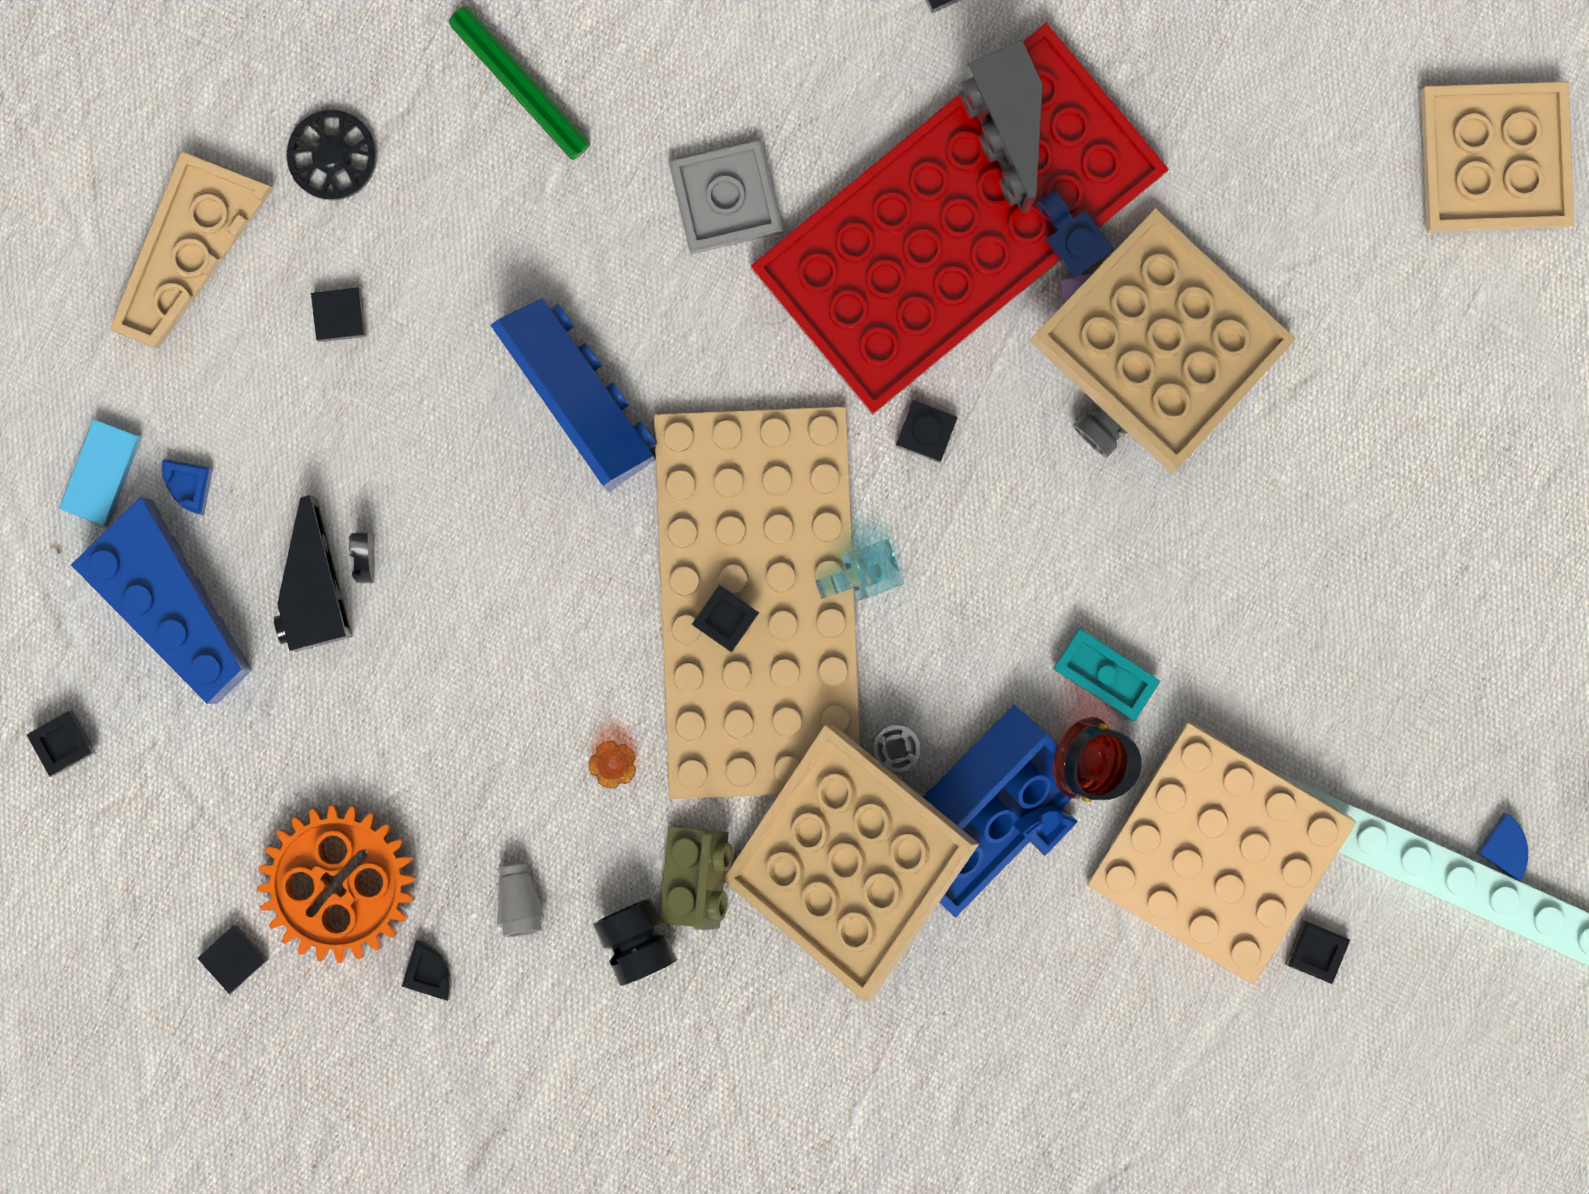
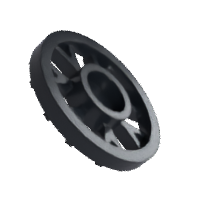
M323 110L311 114L297 125L290 136L286 157L293 179L304 191L319 199L335 201L357 194L368 184L376 168L377 148L371 132L358 118L339 110ZM325 119H339L337 136H326ZM320 121V126L316 127L314 123ZM345 121L351 123L347 128H344ZM309 127L320 136V139L316 141L314 146H310L300 139ZM357 127L363 134L364 139L349 147L343 139ZM298 142L302 145L300 149H296ZM367 144L368 152L360 150L361 147ZM312 153L313 164L297 168L295 155ZM352 154L368 156L365 171L350 167ZM317 169L327 174L321 190L308 185ZM346 171L353 185L339 191L334 175ZM307 172L305 179L301 177L300 173ZM355 173L362 175L357 182L354 178ZM329 185H332L334 192H326Z

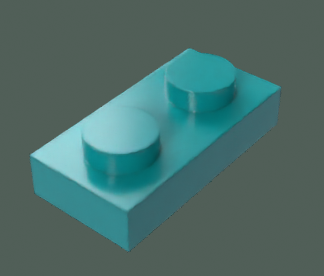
M1080 628L1076 631L1052 668L1134 722L1161 682Z

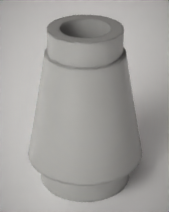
M527 864L499 868L497 926H502L503 936L517 937L541 932V920L545 916L531 876L528 873Z

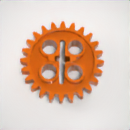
M336 804L329 805L327 819H324L321 812L317 808L309 810L310 824H307L299 816L292 818L291 821L295 833L292 834L289 831L280 829L276 834L283 843L282 847L267 846L265 848L268 855L275 860L273 864L260 865L258 868L259 871L270 876V882L257 886V891L271 894V900L261 905L260 909L262 911H276L277 916L270 922L269 928H276L284 924L287 931L283 935L281 942L285 944L296 937L300 939L298 954L300 955L305 954L314 946L316 947L317 961H323L328 955L329 950H333L337 963H342L345 961L347 949L350 948L357 959L365 957V942L377 951L383 947L379 933H383L391 938L398 934L396 928L391 923L392 919L397 921L408 920L409 915L399 906L400 903L415 901L414 895L403 890L404 885L416 881L417 876L403 874L402 867L408 865L414 859L413 856H398L396 851L402 847L405 840L402 838L390 842L387 839L392 828L390 823L380 827L378 830L373 827L376 813L371 812L362 821H359L357 806H350L343 818ZM330 836H338L346 843L347 853L341 862H333L325 855L324 845ZM361 850H365L367 852L365 860L342 883L343 887L347 890L346 893L338 891L330 895L319 911L313 917H310L307 914L308 908L332 884L331 879L327 876H335L344 872L355 856ZM366 868L375 869L382 876L383 886L378 894H368L360 885V875ZM298 872H304L313 879L314 891L309 898H301L293 891L292 879ZM332 905H341L348 910L350 924L346 930H336L329 924L327 915Z

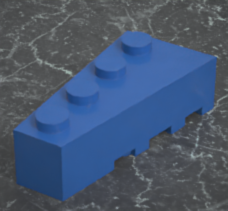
M139 497L71 566L206 704H218L252 669L223 619L217 614L206 595L208 593L199 578L193 573L175 537L169 532L154 501Z

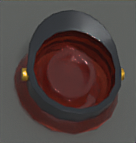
M1098 717L1080 719L1063 735L1055 753L1053 774L1056 786L1063 795L1086 802L1117 798L1128 792L1138 780L1142 766L1141 755L1137 745L1128 736L1110 730L1109 725Z

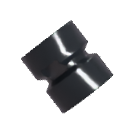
M650 898L632 904L593 923L602 947L614 952L609 962L620 986L651 975L678 960L667 935H659L656 931L661 921Z

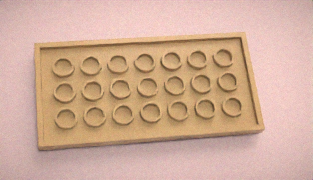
M846 407L655 414L654 429L655 442L657 444L655 446L669 799L779 795L824 725H835L860 746ZM719 585L759 612L732 653L691 625Z

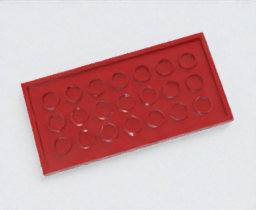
M1047 23L1043 24L1023 41L1042 82L1037 193L1029 212L1022 215L1017 204L1013 206L1008 204L999 184V179L1004 178L997 160L989 162L979 140V135L983 134L982 126L977 116L971 119L968 117L958 94L750 266L754 274L872 416L1059 262L1044 241L1055 233V230L1038 210L1036 204L1056 190L1067 205L1073 218L1086 210L1097 227L1101 228L1169 170Z

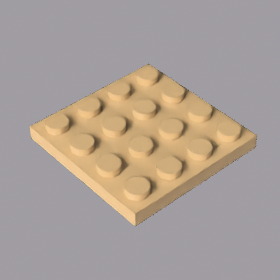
M1155 208L1029 341L1172 474L1290 347L1296 338Z
M1187 720L1088 879L1087 886L1254 985L1354 828L1356 821L1336 807Z
M824 725L725 875L724 882L865 1002L873 1000L979 843L835 725Z

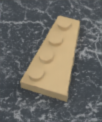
M181 151L110 330L158 349L274 189L269 185Z

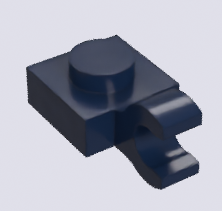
M1056 190L1036 204L1038 210L1055 230V233L1044 241L1072 279L1076 278L1114 249L1086 210L1075 218L1072 217L1067 205Z

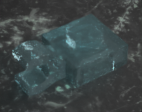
M889 539L841 555L846 567L845 570L815 580L821 599L853 588L857 601L904 584Z

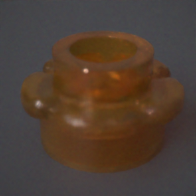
M606 741L601 743L596 748V754L590 757L589 770L593 776L598 778V783L601 786L617 788L619 784H627L633 779L636 773V767L633 762L636 757L628 745H618L615 741ZM610 760L617 761L618 766L616 769L609 767Z

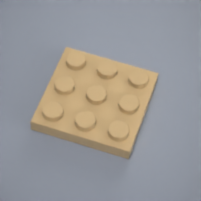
M1569 82L1424 86L1420 90L1426 233L1570 228L1575 225Z

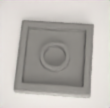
M761 138L668 159L690 255L783 233Z

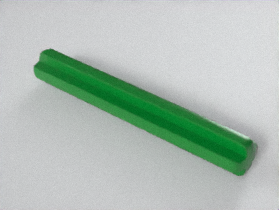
M463 6L458 9L448 20L451 28L570 159L575 160L585 153L590 146L587 137L469 7Z

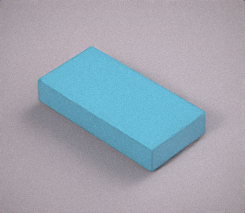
M93 419L59 509L108 527L142 437Z

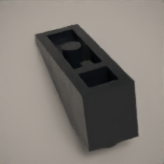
M310 495L301 497L299 500L277 602L280 615L274 616V626L280 644L287 643L289 651L295 652L353 637L317 498Z

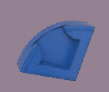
M162 459V477L172 497L188 511L204 515L213 469Z
M1045 806L1027 813L1013 825L1045 856L1078 821L1063 808Z
M1503 813L1476 853L1515 880L1520 881L1528 863V844L1519 824L1509 814Z

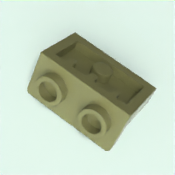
M668 826L659 917L661 923L692 926L694 929L699 930L720 928V921L725 918L728 907V897L723 890L725 872L729 870L732 862V846L728 843L729 832Z

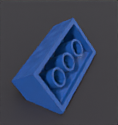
M541 298L496 320L490 325L608 492H611L656 460L650 452V449L657 445L641 421L634 426L631 425L622 410L629 406L628 402L614 382L606 387L603 385L594 372L602 367V365L586 342L577 348L567 333L574 328V325L558 303L549 308L544 299Z
M1013 705L997 720L990 730L923 797L979 843L939 902L955 918L1030 842L1013 824L1037 808L1045 806L1064 808L1076 795L1069 788L1065 779L1066 754L1044 730L1016 705ZM1078 768L1079 785L1083 788L1090 780Z

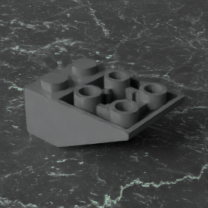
M1019 40L968 63L964 79L961 82L963 90L959 91V96L968 117L971 119L977 116L982 126L983 134L979 135V140L989 162L997 160L1004 177L999 179V184L1010 206L1017 204L1023 215L1029 212L1037 193L1042 82L1023 41Z

